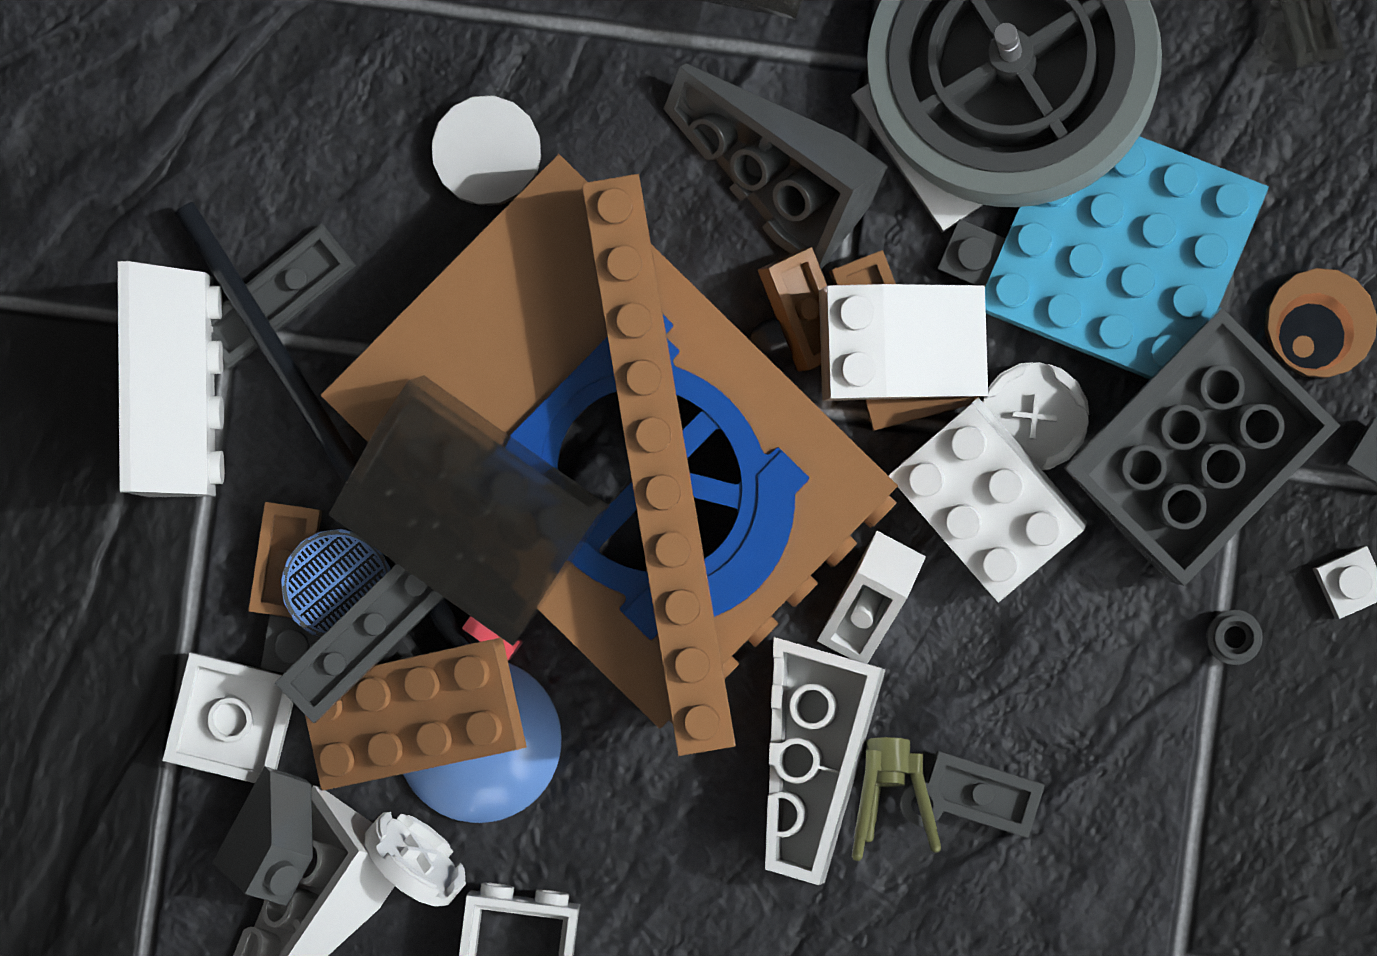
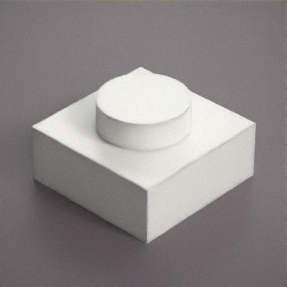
M1362 546L1313 568L1335 619H1341L1377 603V567L1367 546Z

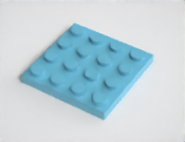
M1139 136L1132 148L1119 163L1086 188L1056 201L1019 207L985 286V312L995 318L1151 379L1218 310L1269 186Z

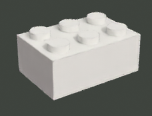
M979 397L888 475L998 603L1082 533L1087 524V521Z

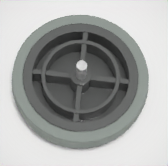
M881 0L871 26L867 54L868 82L872 104L883 131L896 151L916 172L943 191L964 200L996 207H1024L1056 201L1086 188L1109 172L1132 148L1145 127L1156 99L1162 63L1161 37L1150 0Z

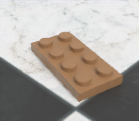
M503 637L375 665L316 723H313L305 715L322 791L527 747Z

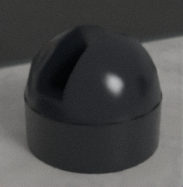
M776 316L762 321L753 328L749 340L772 363L781 362L792 357V352Z

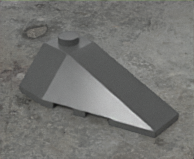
M687 63L680 66L664 106L665 112L705 159H715L731 178L734 184L729 188L740 202L747 198L766 220L767 223L762 228L769 237L790 254L803 248L812 247L820 269L825 266L870 207L888 165L847 136Z

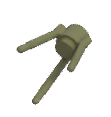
M882 737L866 740L865 775L852 850L854 861L862 859L865 842L869 843L874 839L881 786H904L905 775L909 774L930 849L934 853L941 850L937 826L923 776V754L910 753V740Z

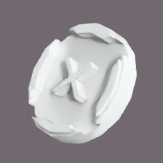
M1041 362L1019 363L1000 373L989 385L988 396L982 398V402L1041 470L1052 469L1069 460L1084 442L1089 423L1088 401L1079 383L1062 368Z
M384 812L365 832V847L373 863L384 877L400 891L415 900L435 907L445 906L465 886V869L461 863L455 868L453 862L449 859L453 851L448 842L430 826L417 818L400 814L397 819H394L391 816V812Z

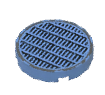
M343 529L320 531L301 541L287 558L281 578L283 602L296 623L310 634L322 637L390 571V566L380 548L363 535Z

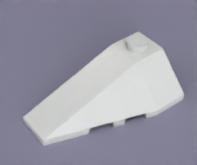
M313 785L311 788L313 858L287 906L264 900L255 926L243 930L233 956H328L378 911L395 885L384 877L376 867L365 847V832L373 823L326 790L322 791L321 787Z

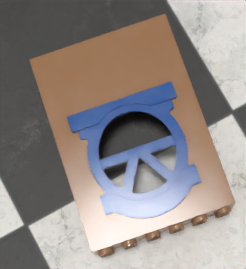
M558 154L321 396L618 689L661 729L668 721L672 724L673 721L647 571H640L620 565L600 553V547L637 510L633 484L631 482L581 534L572 524L559 491L558 459L562 442L568 429L589 405L608 394L617 392L582 187V183H587V181ZM651 244L676 395L702 409L682 430L687 458L716 429H721L733 447L741 472L739 484H731L690 473L694 498L733 507L738 511L736 522L725 541L710 556L704 559L725 679L739 665L732 655L747 640L756 647L779 624L771 615L785 601L792 607H795L818 584L811 576L824 561L830 567H835L857 544L850 535L863 522L870 528L874 527L894 507L897 502L889 495L898 485Z

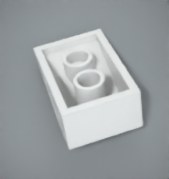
M873 284L833 285L819 290L822 401L988 396L985 286Z

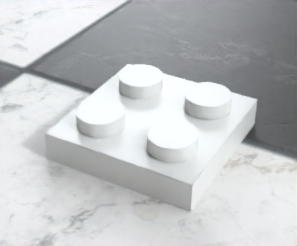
M194 652L189 653L162 761L256 783L264 766L277 770L293 707V702L275 684L283 674Z

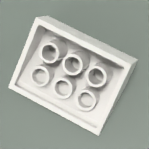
M118 261L120 492L146 497L216 496L215 484H223L224 455L222 451H215V429L223 428L224 404L222 396H215L214 374H222L223 347L221 341H211V332H213L211 319L222 318L223 296L221 286H213V277L205 272L131 261Z

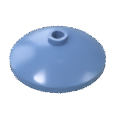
M508 662L526 748L403 774L414 793L438 813L458 821L470 823L502 820L515 815L532 804L551 781L561 752L562 736L559 717L545 689L535 678L518 666Z

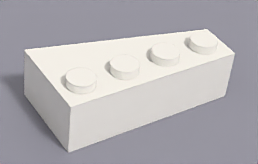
M774 637V672L771 696L772 726L769 749L770 779L765 869L812 884L821 885L825 883L885 669Z

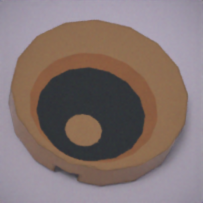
M1315 268L1292 276L1277 289L1266 308L1264 330L1270 349L1279 361H1282L1287 367L1293 369L1292 371L1303 377L1325 379L1350 371L1367 356L1376 338L1377 314L1371 296L1356 279L1339 270Z

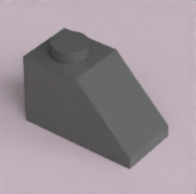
M264 766L212 863L243 893L287 906L313 858L311 784L306 779Z

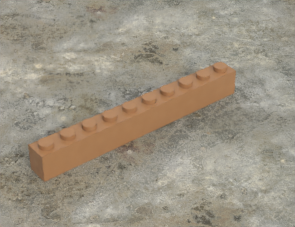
M639 174L582 183L678 756L735 747Z

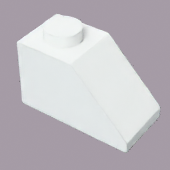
M876 531L817 641L852 660L868 664L905 603L926 556Z

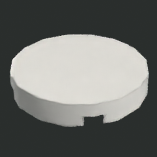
M496 96L471 97L453 106L439 121L432 140L433 165L443 185L460 200L477 205H502L515 199L536 177L541 160L540 137L530 116L514 102Z

